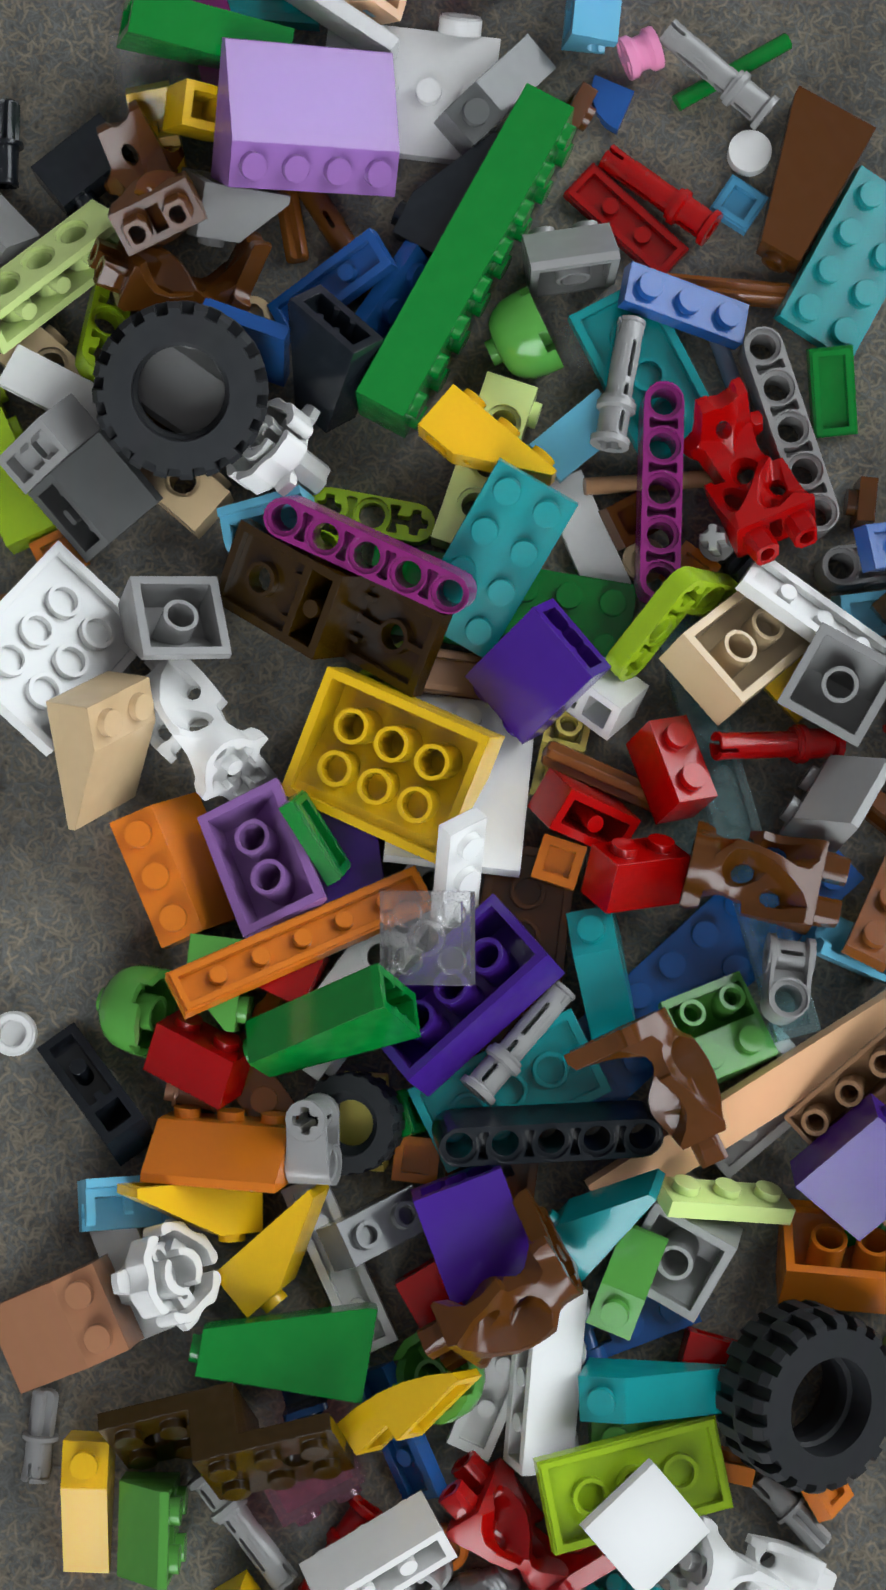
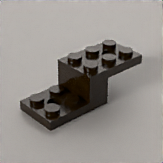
M252 519L240 520L218 582L223 607L311 660L344 657L410 697L422 695L453 614L440 613L273 536L265 526ZM264 567L270 574V585L266 591L262 588V584L259 581L260 572ZM395 624L401 627L404 635L403 643L399 648L393 644L391 638V631Z
M233 1382L97 1414L98 1432L128 1469H149L160 1461L173 1458H192L193 1465L220 1500L240 1501L248 1498L254 1492L266 1489L286 1490L295 1486L296 1482L313 1478L320 1480L333 1479L338 1477L343 1471L355 1469L353 1451L329 1412L259 1428L258 1419Z

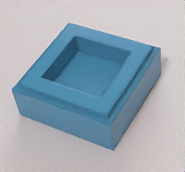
M732 174L709 209L713 212L717 209L723 213L721 222L744 236L767 203L769 197Z

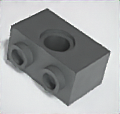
M413 1185L388 1192L316 1229L334 1272L355 1268L424 1231L412 1200L411 1189L414 1188Z

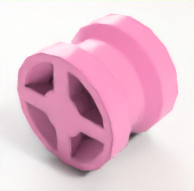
M652 26L642 28L637 36L629 37L624 35L618 38V43L616 44L617 53L629 80L633 81L640 78L643 71L651 69L656 72L665 67L662 45Z

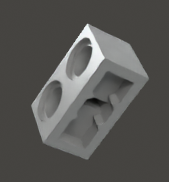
M71 393L39 416L0 455V466L26 495L52 470L97 434L101 428Z

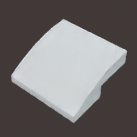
M650 1458L579 1524L634 1590H650L710 1532V1529Z

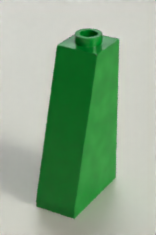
M126 0L123 6L116 48L219 69L222 37L292 43L295 29L192 0Z
M379 963L370 965L245 1021L247 1038L243 1041V1051L249 1065L270 1078L421 1037L416 994Z
M362 1302L205 1322L202 1335L193 1333L188 1362L197 1363L195 1377L361 1404L378 1312L377 1304Z

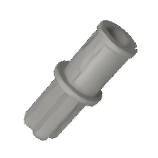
M710 524L707 530L700 533L699 547L703 556L710 561L725 564L734 550L724 527Z
M41 1387L35 1388L32 1392L28 1430L22 1433V1439L26 1440L20 1478L23 1482H28L29 1480V1484H46L50 1482L52 1451L54 1443L59 1440V1434L55 1432L59 1394L56 1389Z
M761 1473L754 1479L751 1489L777 1515L776 1521L779 1525L785 1523L810 1551L818 1553L825 1548L832 1538L831 1534L804 1505L805 1498L802 1495L797 1496L791 1489L782 1486Z

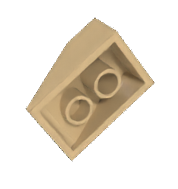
M737 591L682 633L659 657V660L712 721L719 726L804 655L810 642Z
M107 671L46 701L69 830L75 831L136 796L156 721L150 679L147 676Z

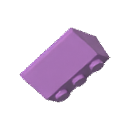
M277 777L197 817L243 938H248L323 905L327 900L314 864L278 809L287 800V797Z

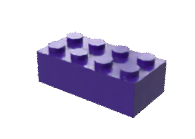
M493 893L398 979L416 994L421 1037L382 1047V1050L406 1080L429 1097L558 981L565 972Z

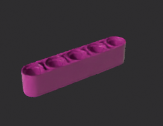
M659 381L651 385L646 391L639 407L634 587L637 597L645 604L656 593L647 586V575L659 573L667 579L674 571L681 568L685 401L681 389L669 381ZM654 398H664L671 404L672 412L666 415L658 414L651 407L650 401ZM655 441L664 442L671 450V457L668 459L656 458L651 453L649 444ZM652 485L663 486L670 494V501L663 504L656 503L649 496L648 488ZM651 529L664 531L668 536L669 545L666 548L654 547L648 541L647 532Z
M290 495L276 498L269 502L264 510V525L273 536L440 613L448 615L458 613L471 605L476 598V581L465 570L305 497ZM286 504L293 507L297 513V523L294 528H288L281 520V510ZM325 523L333 525L338 531L339 538L335 547L326 545L322 540L321 530ZM365 542L373 543L379 550L380 559L376 566L369 565L362 557V547ZM406 561H413L421 569V580L416 585L410 584L403 577L402 569ZM447 580H454L462 587L463 597L460 603H452L446 599L443 587Z

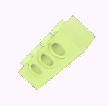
M93 199L0 268V353L3 355L95 285L93 280L95 269L89 267L87 260L96 238L99 237L114 244L119 242V237L108 218L109 208Z
M487 371L479 397L486 404L484 410L496 420L503 417L510 421L519 430L521 435L518 438L521 441L527 427L535 429L543 406L542 403L536 402L538 387ZM455 465L431 535V545L445 550L448 549L466 517L462 511L463 506L470 501L476 500L488 477L480 475L477 469Z

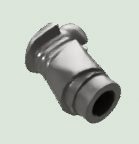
M498 1565L490 1566L483 1570L477 1568L459 1572V1576L453 1578V1581L445 1586V1590H524L522 1575L517 1568L510 1571Z

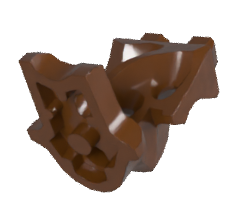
M137 100L128 103V114L120 122H105L96 127L98 137L111 167L104 187L108 193L119 196L110 205L108 218L129 257L157 244L163 247L177 239L192 226L208 219L200 196L187 172L184 170L178 173V167L185 155L181 145L169 149L162 146ZM124 144H130L136 149L138 153L136 162L131 163L125 160L121 150Z
M254 231L243 241L236 243L228 261L221 264L214 272L204 278L190 276L186 267L176 256L157 245L129 257L120 239L118 244H114L97 237L87 262L89 267L95 269L93 277L95 285L112 291L117 307L123 311L134 310L138 312L154 304L167 301L184 300L203 304L205 298H211L249 312L252 290L272 249V245L262 240L261 234Z
M698 821L679 907L685 909L698 908L701 897L720 895L740 904V916L775 924L802 935H806L812 926L835 928L841 914L842 901L820 896L821 882H826L844 887L847 882L851 859L829 852V841L787 837L768 831L752 830L749 834V841L739 838L730 839L718 835L716 828L709 823ZM767 848L780 849L785 853L786 858ZM740 865H747L754 871L753 878L745 883L734 882L731 878L733 869ZM766 893L778 896L779 905L775 908L765 907L760 903L759 898Z
M665 1007L625 1023L563 1055L567 1064L576 1071L608 1060L646 1057L652 1063L654 1069L648 1101L650 1112L656 1121L683 1150L691 1147L702 1168H706L729 1157L718 1133L726 1130V1124L723 1119L721 1094L716 1074L700 1045L691 1035L680 1031L674 1026Z
M527 1188L518 1192L512 1201L523 1225L529 1245L525 1267L521 1273L516 1276H491L478 1285L466 1305H461L448 1299L433 1302L430 1306L436 1320L417 1330V1335L426 1355L433 1360L439 1357L444 1367L450 1371L467 1362H471L480 1369L487 1368L492 1357L519 1354L533 1348L557 1331L560 1311L564 1306L584 1294L575 1261L566 1250L547 1210L537 1204Z

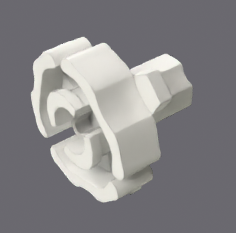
M281 398L269 400L267 413L259 430V435L252 446H249L243 452L240 459L232 465L228 464L226 466L227 475L246 490H251L256 495L269 491L274 487L277 493L284 497L297 485H300L311 495H317L327 484V477L331 471L327 464L307 450L308 438L312 435L313 425L321 412L310 404H306L300 410L291 402L286 403Z
M173 1218L166 1219L164 1223L146 1227L143 1230V1238L133 1240L130 1243L126 1264H123L121 1270L111 1274L113 1294H118L122 1304L135 1306L143 1319L156 1317V1323L160 1328L178 1326L183 1332L189 1331L198 1322L203 1310L217 1299L221 1275L215 1270L203 1273V1267L215 1264L218 1254L203 1233L192 1231L184 1222ZM195 1285V1290L192 1294L189 1288Z

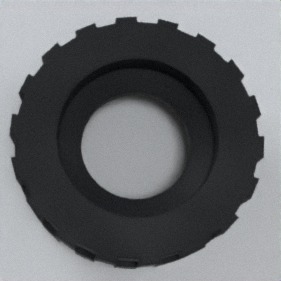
M350 1071L328 1076V1079L320 1080L315 1084L313 1091L308 1092L305 1096L307 1098L315 1093L328 1094L335 1099L338 1105L346 1100H356L363 1103L372 1115V1132L365 1142L352 1146L340 1141L342 1152L341 1175L348 1176L355 1173L357 1175L383 1165L384 1161L392 1158L395 1154L394 1150L401 1145L403 1140L401 1135L405 1129V1120H403L402 1114L404 1108L396 1097L398 1094L393 1088L390 1089L386 1085L387 1082L381 1077L376 1078L369 1072L358 1073ZM308 1110V1117L314 1118L316 1124H318V1117L311 1116Z

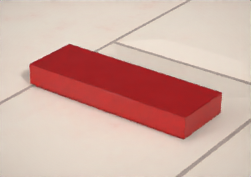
M594 162L564 192L563 198L588 220H595L598 224L610 223L618 247L634 262L667 274L689 251V248Z

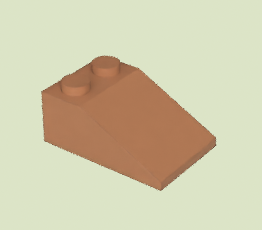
M108 1254L0 1302V1347L21 1394L95 1366L130 1350L144 1339L131 1306L122 1304L118 1294H113L111 1274L115 1273V1269Z

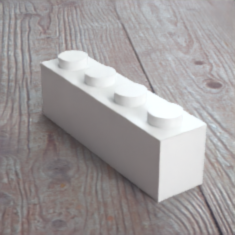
M584 1287V1294L567 1303L560 1311L557 1331L533 1348L519 1354H514L511 1357L503 1460L521 1476L536 1475L533 1458L579 1446L576 1432L577 1413L579 1410L578 1375L586 1360L584 1332L585 1321L590 1313L588 1290Z

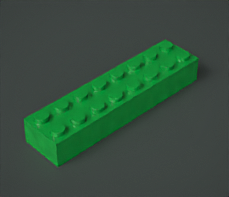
M526 83L356 390L358 411L361 416L403 438H406L411 428L418 431L419 422L429 411L426 403L430 392L433 390L439 393L448 378L450 369L447 368L451 354L460 355L467 344L471 331L467 329L472 316L475 315L480 318L491 299L492 294L488 291L493 278L501 280L505 275L512 260V256L509 253L514 240L521 243L522 235L528 233L533 221L530 215L535 202L541 206L543 205L553 186L554 181L550 179L555 167L563 168L570 157L574 147L571 141L577 129L576 126L572 125L573 106Z

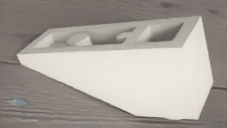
M609 669L566 712L607 741L635 717L649 685L636 676L629 680L621 681Z

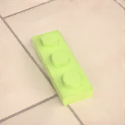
M678 1174L675 1177L665 1176L657 1198V1202L667 1217L791 1225L796 1211L782 1192V1189L778 1185L765 1180L748 1183L736 1182L725 1177L707 1180L695 1179L684 1174Z

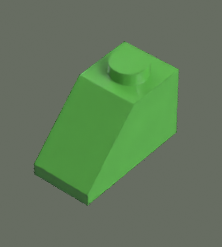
M634 1224L615 1246L586 1323L630 1341L669 1238Z

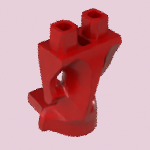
M737 377L732 379L729 386L719 394L702 396L695 399L693 428L689 435L684 438L683 453L689 458L697 460L712 479L713 483L704 485V491L710 506L714 509L724 527L736 556L740 558L749 555L757 565L762 566L774 561L779 555L778 542L789 537L795 547L801 549L816 543L815 496L813 493H808L802 488L783 457L771 460L769 456L763 454L759 449L756 436L763 431V415L759 410L750 412L748 392L741 378ZM745 470H753L755 474L749 483L743 484L738 481L737 477ZM780 487L785 490V493L783 495H774L771 488Z
M472 1450L454 1463L451 1473L457 1480L449 1484L442 1491L438 1503L452 1517L445 1532L449 1541L510 1571L517 1568L529 1590H581L616 1569L597 1545L555 1556L551 1551L549 1537L535 1526V1523L542 1521L544 1514L526 1492L516 1477L515 1471L501 1457L487 1465Z

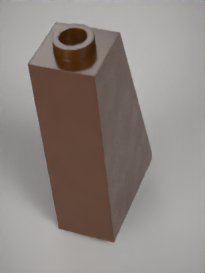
M801 86L798 87L788 111L756 254L762 257L761 261L767 268L778 273H784L786 270L793 275L876 130V127Z

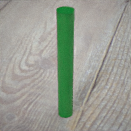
M783 33L731 62L729 65L738 72L743 70L750 73L791 50V40L786 33ZM701 79L674 94L672 100L679 111H682L717 90L706 80Z

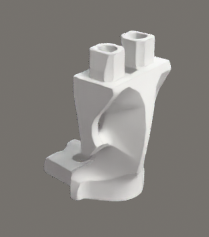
M190 659L145 660L144 663L151 670L146 676L150 679L156 718L150 744L171 764L177 759V752L181 747L183 748L194 771L196 793L204 801L216 796H223L231 801L276 777L278 778L259 754L260 749L267 742L268 738L258 729L250 727L246 730H239L228 724L221 711L228 702L208 677ZM196 688L201 690L199 698L189 699L188 696L191 690ZM206 726L198 731H190V727ZM167 728L172 734L171 738L164 741L159 735V729Z
M705 1515L700 1516V1518L710 1529V1532L664 1576L670 1582V1590H833L837 1579L836 1574L826 1568L827 1564L803 1547L787 1541L748 1533L745 1539L748 1543L746 1554L743 1555L731 1550L719 1534L716 1523ZM765 1552L773 1554V1556L760 1563V1559Z

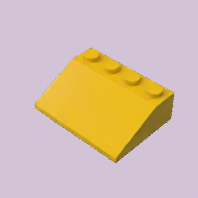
M327 666L283 780L282 787L285 795L288 797L301 790L306 791L318 811L435 864L439 825L472 809L489 778L505 736L416 697H410L400 690L347 667Z

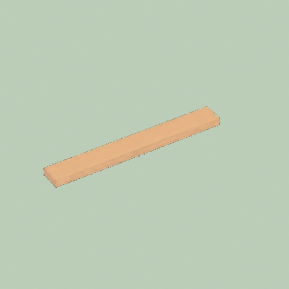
M886 990L721 1093L722 1113L726 1130L718 1133L724 1148L730 1147L796 1105L886 1027ZM664 1129L663 1143L657 1152L646 1157L617 1159L584 1181L589 1190L593 1191L655 1169H660L665 1173L666 1177H675L678 1174L685 1175L700 1165L691 1147L683 1150Z

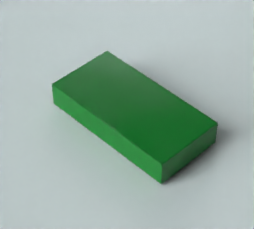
M846 344L806 349L810 423L815 437L824 438L858 434L853 345Z
M301 790L286 800L278 809L324 882L329 886L344 876L351 867V862L306 791Z

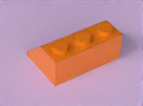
M196 792L152 804L109 823L159 944L163 949H170L190 940V933L202 935L236 920L197 817L207 813L201 797Z
M175 1105L173 1111L157 1119L140 1172V1182L275 1194L289 1184L284 1168L286 1112L266 1111L261 1113V1117L245 1116V1110L240 1108H221L220 1110L217 1109V1114L201 1113V1106Z
M788 1199L796 1211L791 1225L779 1224L775 1272L778 1304L787 1300L795 1299L801 1302L806 1299L816 1301L839 1311L886 1315V1231L875 1228L860 1242L856 1239L855 1245L847 1248L848 1237L844 1232L845 1229L815 1203L809 1200Z

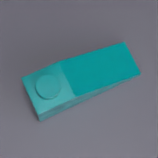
M599 907L566 913L573 959L591 1040L636 1019L619 921L615 913L606 914Z
M655 1169L568 1199L558 1212H555L553 1209L548 1211L566 1250L578 1267L577 1271L581 1282L656 1202L665 1177V1173L660 1169Z
M589 1357L578 1375L580 1422L634 1424L722 1414V1411L716 1408V1391L721 1389V1382L718 1381L717 1377L720 1365L725 1366L726 1364Z

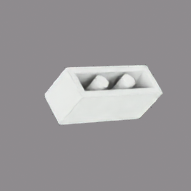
M420 1490L371 1521L360 1525L356 1530L328 1547L319 1550L313 1556L299 1563V1566L310 1590H404L458 1556L423 1492Z

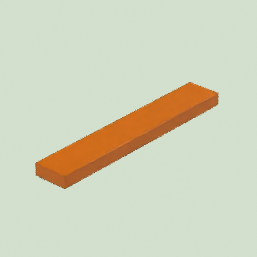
M414 865L165 973V981L184 1019H187L432 911L433 897Z

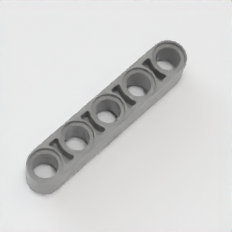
M766 326L756 327L747 334L738 355L739 364L755 411L759 410L763 415L762 433L771 460L783 457L791 472L794 467H803L812 476L811 483H800V485L808 493L814 494L815 508L821 510L825 515V525L817 526V539L826 536L838 521L840 514L839 505L783 340L773 328ZM758 344L763 345L769 350L771 357L764 360L757 359L752 355L750 347ZM768 385L778 386L783 391L785 399L781 401L769 399L764 393V387ZM781 426L792 427L798 434V441L791 443L784 441L780 438L777 428Z

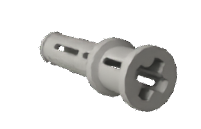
M677 19L668 26L660 37L661 45L674 53L690 69L713 86L721 94L722 104L726 107L732 105L750 120V127L753 130L759 127L780 100L776 95L770 97L752 82V75L748 71L744 72L741 70L738 72L726 63L704 42L688 31Z
M622 315V318L618 317L605 393L601 394L597 399L596 408L599 411L596 432H593L590 436V444L592 447L604 452L623 453L628 451L630 446L627 432L630 417L635 415L637 407L635 400L632 398L642 338L646 327V321L635 315Z
M556 981L523 1014L522 1018L499 1044L494 1042L493 1045L490 1044L485 1049L487 1053L485 1058L470 1075L464 1074L460 1079L461 1083L477 1098L491 1107L496 1101L494 1098L495 1094L511 1076L516 1077L521 1072L522 1064L520 1061L541 1036L545 1034L567 1005L575 999L573 992L560 981Z
M200 1473L189 1481L186 1486L190 1491L196 1490L212 1511L210 1516L214 1523L217 1522L218 1525L224 1524L254 1566L266 1579L272 1590H284L297 1578L298 1572L286 1560L280 1549L247 1507V1499L240 1501L220 1500Z

